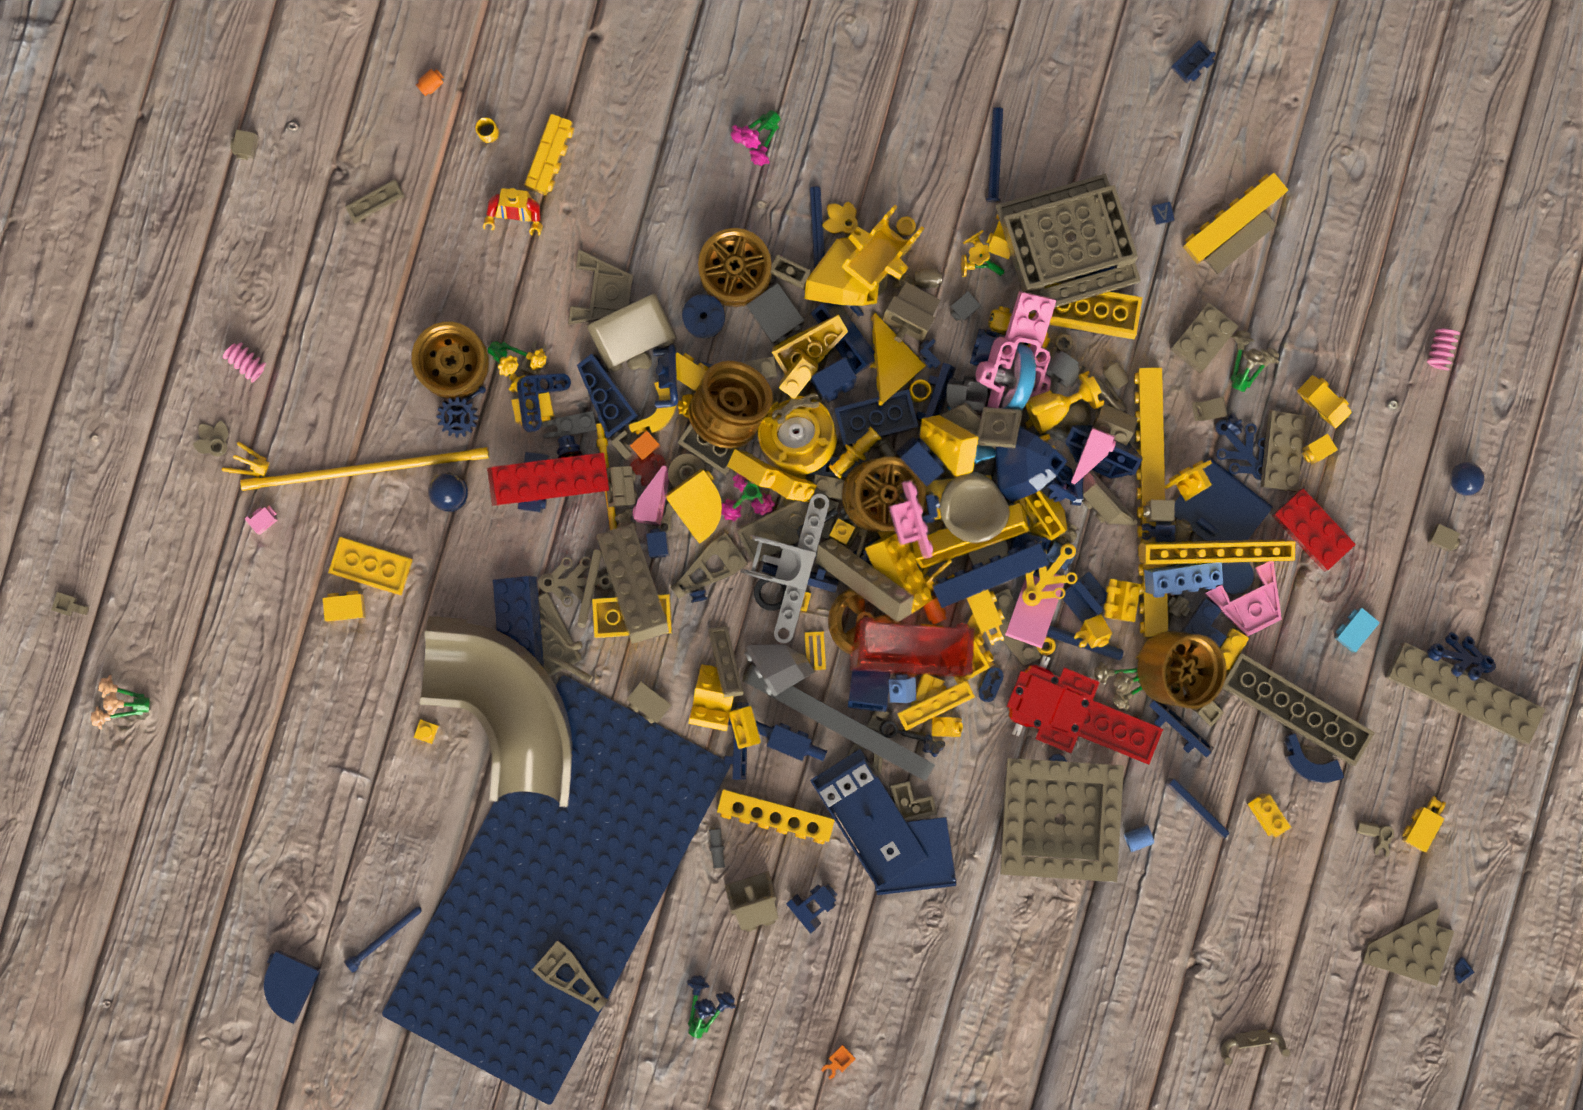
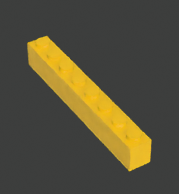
M1289 539L1139 543V562L1144 564L1295 561V541Z

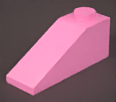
M1092 427L1071 483L1076 484L1103 460L1109 451L1113 452L1116 441L1113 440L1114 435Z
M667 466L660 468L637 500V504L633 508V517L638 523L661 526L666 500L664 495L667 494L669 484Z

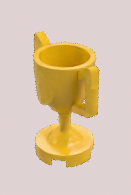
M1089 371L1080 374L1079 391L1069 397L1052 393L1051 390L1030 397L1025 405L1030 420L1025 422L1027 428L1034 426L1039 434H1043L1062 421L1067 415L1070 405L1080 399L1088 402L1093 409L1103 406L1104 400L1099 401L1098 395L1102 392L1094 376L1088 378Z

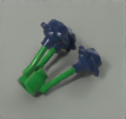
M693 975L690 980H687V985L693 989L692 994L694 995L688 1022L690 1026L688 1034L695 1038H702L703 1033L708 1032L713 1021L725 1008L733 1009L736 1007L734 1004L735 998L729 992L716 994L719 1002L716 1008L711 1000H697L700 991L704 988H709L708 983L705 982L706 978L700 975ZM697 1010L699 1018L694 1020L695 1011ZM708 1016H712L706 1024V1022L703 1019H705Z

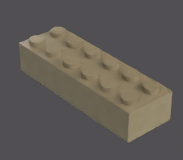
M629 524L597 534L598 546L631 643H637L669 633L667 620L634 525Z

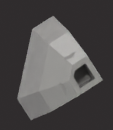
M784 644L748 645L745 647L747 651L744 653L750 662L753 661L756 665L754 671L759 678L763 677L766 682L763 686L769 695L773 694L776 696L815 672L805 655Z

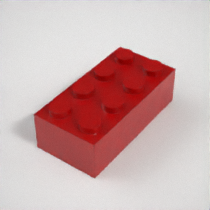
M1304 488L1296 492L1272 515L1324 572L1333 567L1356 545Z

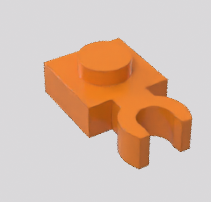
M842 1044L829 1057L832 1063L825 1064L821 1071L824 1072L827 1068L831 1069L832 1073L828 1078L832 1079L837 1069L843 1072L856 1058Z

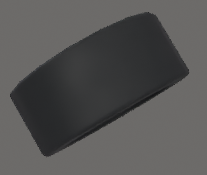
M758 580L754 587V597L757 604L767 611L781 609L787 585L778 583L783 589V597L776 604H768L761 597V589L764 584L773 581Z

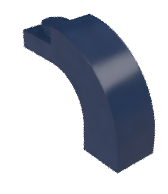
M1296 733L1285 736L1286 741L1284 743L1286 749L1292 753L1285 756V759L1292 770L1299 776L1321 783L1334 782L1344 778L1338 760L1334 759L1322 764H1314L1303 755Z

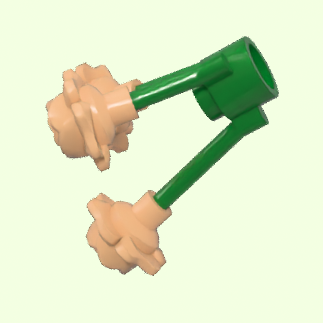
M111 675L108 678H102L99 682L98 691L102 692V697L104 698L103 708L108 713H104L97 706L95 711L91 712L92 725L102 729L105 721L111 720V718L143 715V712L148 713L150 698L144 697V694L118 688V685L113 684ZM120 692L136 698H133V702H124V700H118L116 693ZM123 706L132 707V710H135L114 714L117 708H123Z

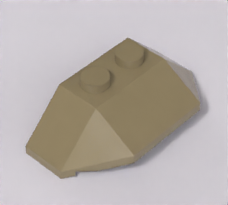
M1091 470L1083 477L1082 503L1088 509L1092 508L1096 512L1095 517L1102 524L1105 522L1107 525L1134 526L1138 523L1133 515Z

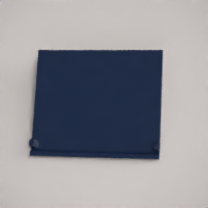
M1209 457L1207 461L1211 460L1212 464L1203 470L1212 485L1187 501L1180 494L1175 501L1174 517L1179 520H1187L1191 524L1192 531L1205 541L1248 540L1272 510L1273 506Z
M947 817L907 821L928 858L879 889L875 886L877 895L957 886ZM889 847L887 853L892 855L894 849Z

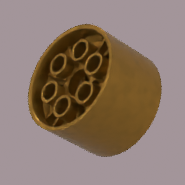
M1165 631L1152 637L1143 647L1138 660V678L1144 692L1151 699L1159 703L1196 709L1211 703L1221 692L1226 678V661L1220 647L1208 637L1177 631Z

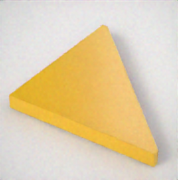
M874 313L871 317V321H873L872 337L873 344H875L874 359L875 367H877L878 404L881 406L924 369L926 365L903 341L897 342L895 340L896 334Z

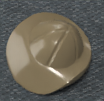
M977 472L959 475L948 483L940 500V513L944 524L955 536L966 542L979 543L997 536L1003 530L1009 519V506L1000 489L990 478Z

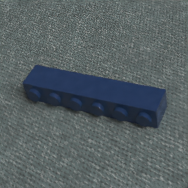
M1030 541L1025 544L1026 547L1023 549L1013 548L1007 551L1008 555L1003 557L1000 554L989 558L990 562L986 564L979 562L972 565V569L965 572L962 569L953 573L954 577L947 579L945 576L936 580L937 584H934L933 589L941 608L1049 565L1050 561L1042 542Z

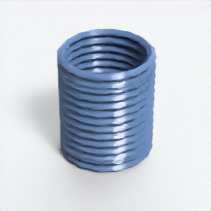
M1056 541L1052 544L1047 552L1049 561L1054 563L1060 556L1062 544ZM1065 549V554L1070 555L1072 553L1070 549ZM1075 556L1066 559L1061 568L1066 571Z
M1148 825L1124 833L1130 852L1154 844V839Z

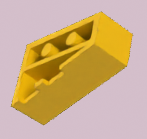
M940 415L923 418L919 437L955 476L973 472L978 436Z

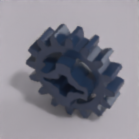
M457 395L456 400L449 397V403L444 400L442 402L444 407L439 406L438 411L441 413L436 416V418L441 419L438 425L444 426L442 432L448 430V436L455 433L456 438L459 437L460 433L463 437L467 435V431L472 433V427L477 426V422L474 420L479 418L478 415H474L478 409H472L473 402L468 404L467 397L460 400L459 395ZM446 412H447V414L449 415V420H448V421H446V418H445V413H446ZM468 412L470 414V422H468L469 420L466 418V414ZM462 413L461 418L453 421L455 415L457 416Z

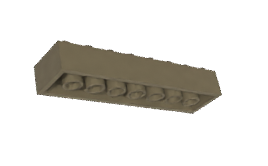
M1400 643L1385 678L1523 744H1530L1546 710L1545 708L1484 679L1478 678L1476 681H1473L1468 677L1467 671H1464L1461 676L1457 677L1451 672V668L1454 665L1441 659L1434 661L1428 656L1427 652L1408 643Z
M1240 653L1231 670L1226 673L1222 689L1351 766H1356L1375 732L1243 653Z

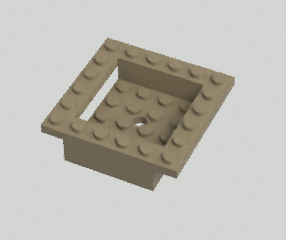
M1106 173L996 205L997 214L1023 292L1053 298L1056 300L1055 307L1141 282L1135 264L1138 255L1115 185L1110 186ZM1072 233L1075 235L1076 240L1068 242L1065 239V235ZM1115 266V269L1044 289L1045 285ZM1031 310L1029 312L1030 315L1036 313V310Z
M1007 758L1000 841V874L1117 882L1124 765ZM1059 813L1065 816V822L1061 825L1055 822V816Z

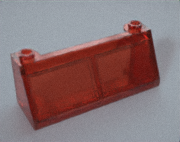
M862 617V620L856 622L850 670L953 677L972 675L974 628H968V624H957V627L948 628L878 623L872 617Z

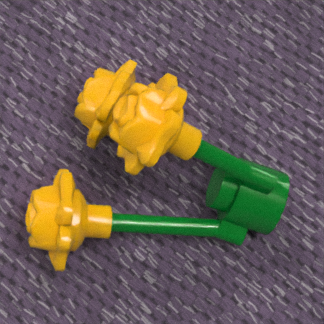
M494 341L489 345L487 351L499 363V374L509 375V379L512 381L509 391H516L518 393L517 382L526 376L517 377L515 374L519 366L517 357L512 355L506 357L508 354L507 349L531 360L530 367H532V370L542 368L546 364L547 356L543 348L536 350L535 353H527L508 345L505 341L502 343Z

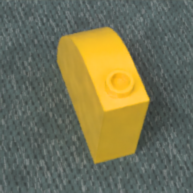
M703 469L698 470L664 495L699 544L714 532L722 512L721 498L712 482L714 478L708 470L705 472Z

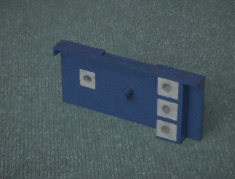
M861 749L810 780L877 889L928 858ZM862 773L867 774V779L863 778ZM846 783H850L851 789L846 788ZM830 793L835 795L834 799L830 798ZM889 847L894 849L892 855L887 853Z

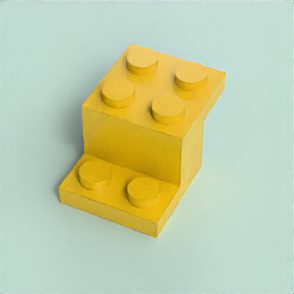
M701 664L689 724L727 731L730 718L729 711L732 709L734 696L723 697L716 667Z

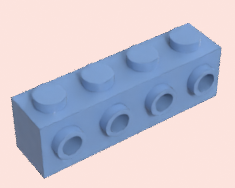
M1222 562L1185 563L1144 570L1145 591L1152 594L1153 597H1164L1165 593L1177 595L1182 594L1184 590L1196 592L1199 591V588L1203 587L1205 589H1215L1216 585L1223 584Z

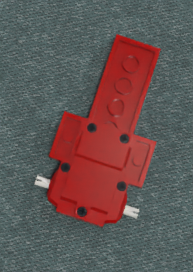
M1044 655L1039 666L1029 665L1024 672H1019L1006 705L1009 708L1008 717L1012 722L1016 723L1011 734H1016L1019 737L1023 726L1037 728L1039 730L1035 737L1036 740L1070 754L1079 736L1145 764H1150L1163 729L1093 701L1100 683L1099 681L1067 668H1063L1060 677L1055 676L1050 670L1046 669L1051 658Z

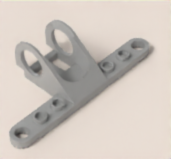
M816 494L810 500L798 547L750 535L749 538L759 541L751 571L741 568L740 572L787 585L774 631V637L780 643H788L794 635L829 507V500L823 494ZM823 498L825 506L822 509H817L814 506L815 499ZM763 543L783 548L780 559L763 555L762 558L763 562L778 565L775 577L755 572ZM781 628L789 630V637L787 639L779 637L778 631Z

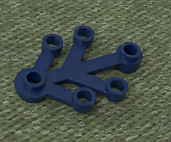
M1227 420L1217 422L1215 425L1216 433L1221 436L1225 435L1239 451H1227L1221 448L1216 452L1217 459L1247 460L1251 466H1240L1238 463H1232L1229 465L1228 471L1233 475L1238 473L1252 474L1255 479L1261 480L1262 474L1258 472V469L1263 467L1265 447H1262L1260 442L1261 440L1265 441L1266 438H1261L1257 442L1259 448L1257 460L1253 456L1254 434L1257 431L1255 424L1250 423L1245 426L1246 443L1244 446L1228 426L1226 431L1221 430V424L1226 425ZM1248 426L1254 428L1253 433L1248 432ZM1219 451L1225 452L1224 458L1219 457ZM1232 465L1238 467L1237 472L1231 470Z
M1450 632L1445 637V641L1457 652L1446 650L1441 644H1433L1427 650L1428 656L1434 661H1439L1442 657L1462 661L1461 663H1456L1451 668L1452 674L1457 677L1461 676L1470 664L1477 665V668L1473 667L1468 672V677L1473 681H1476L1482 672L1489 673L1496 668L1494 659L1483 655L1474 646V639L1469 636L1462 640V646L1457 642L1459 638L1455 633ZM1465 649H1468L1474 656H1471Z

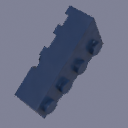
M590 354L577 364L592 404L598 414L599 421L605 431L606 438H612L614 434L641 416L596 354Z

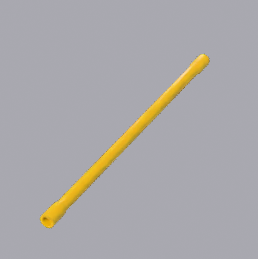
M488 447L468 451L264 478L242 479L240 483L242 491L254 490L262 487L427 465L488 459L489 451Z

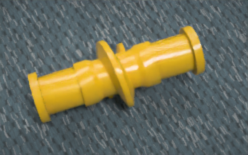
M869 427V431L862 438H859L855 444L853 443L852 447L846 444L847 452L843 453L838 461L829 466L840 479L843 477L842 474L849 467H852L856 461L858 463L860 462L859 459L865 461L866 456L864 453L868 452L870 447L878 440H882V437L872 427Z

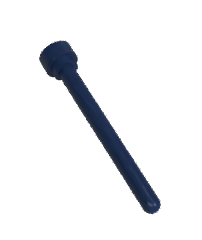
M415 907L358 955L349 956L345 959L344 963L352 973L359 969L361 961L422 912L421 907Z

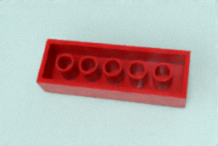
M604 453L487 468L492 506L609 491Z

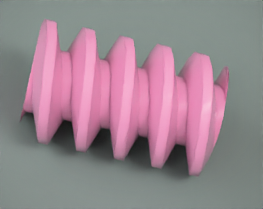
M1446 328L1436 329L1435 334L1438 336L1434 337L1433 341L1437 344L1431 345V349L1434 351L1429 352V356L1432 358L1427 359V363L1437 369L1450 370L1445 365L1452 364L1447 358L1454 357V354L1449 351L1456 349L1452 342H1458L1454 335H1460V332Z
M242 342L237 345L235 343L232 344L225 351L223 358L228 359L229 364H234L235 369L240 368V373L245 374V377L251 379V383H253L264 371L266 363L263 362L259 365V357L253 360L252 358L255 353L252 352L248 355V347L242 350Z

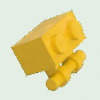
M1110 579L1109 586L1106 587V592L1108 593L1103 607L1105 609L1104 617L1118 621L1135 622L1141 584Z

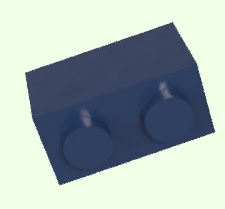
M661 528L650 530V533L646 534L649 557L653 559L670 556L666 531H662Z

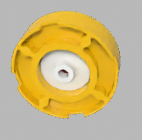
M796 396L795 399H802L805 396ZM790 397L789 400L779 404L777 401L771 405L770 410L758 427V440L762 453L770 465L791 475H805L820 469L829 461L836 448L837 434L828 409L820 402L816 408L802 406L793 409L785 416V421L782 424H778L777 420L782 416L778 415L773 419L772 413L775 410L784 408L793 399Z

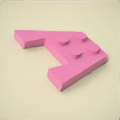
M1268 561L1255 568L1263 586L1235 600H1229L1223 585H1219L1215 589L1204 593L1217 607L1222 609V613L1245 636H1250L1282 620L1273 561Z

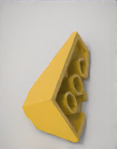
M838 314L773 346L772 354L784 374L789 371L802 353L818 364L845 336L848 329Z

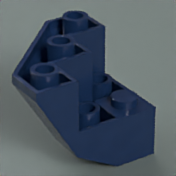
M1019 427L1015 448L996 446L998 488L1011 503L1041 490L1058 475L1067 460L1041 438Z

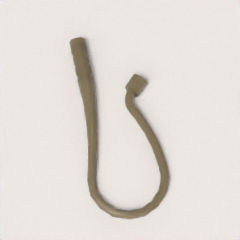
M540 618V622L549 627L567 648L574 650L583 648L581 641L570 645L553 625ZM543 653V658L564 667L588 683L592 681L593 676L583 670Z

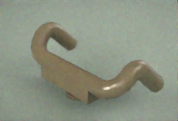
M1268 1029L1251 1030L1235 1034V1038L1223 1043L1221 1057L1226 1065H1231L1232 1059L1229 1057L1230 1047L1237 1046L1238 1049L1270 1045L1271 1040L1278 1043L1279 1051L1283 1056L1288 1057L1290 1051L1287 1049L1285 1040L1281 1035L1268 1033Z

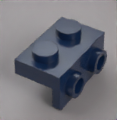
M1198 40L1171 68L1186 83L1190 80L1194 82L1200 77V71L1204 67L1208 69L1215 62L1213 58L1216 53L1214 51L1211 52Z
M931 491L926 492L928 512L921 514L922 521L925 523L934 522V518L938 517L937 509L940 508L937 495L934 496Z

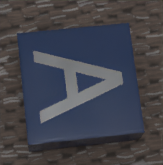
M1171 202L1151 206L1155 225L1175 220Z

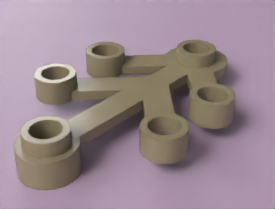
M583 557L580 564L567 578L558 579L566 569H570L573 566L571 558H563L560 566L552 574L545 573L540 577L539 587L545 592H553L562 601L563 606L571 607L574 603L573 598L566 596L558 587L566 586L581 600L582 604L584 592L577 586H586L587 578L578 577L585 569L590 568L591 559ZM567 559L570 560V566L565 567L563 564L564 561ZM585 559L590 561L588 566L583 565ZM603 574L597 578L595 586L610 589L612 584L608 574ZM604 578L609 579L608 585H603L602 580ZM550 579L552 584L546 586L545 580ZM570 598L571 604L566 605L564 600Z

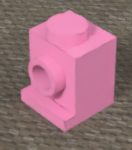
M269 505L267 508H258L253 512L252 518L247 516L245 520L257 534H261L277 521L275 517L277 513Z

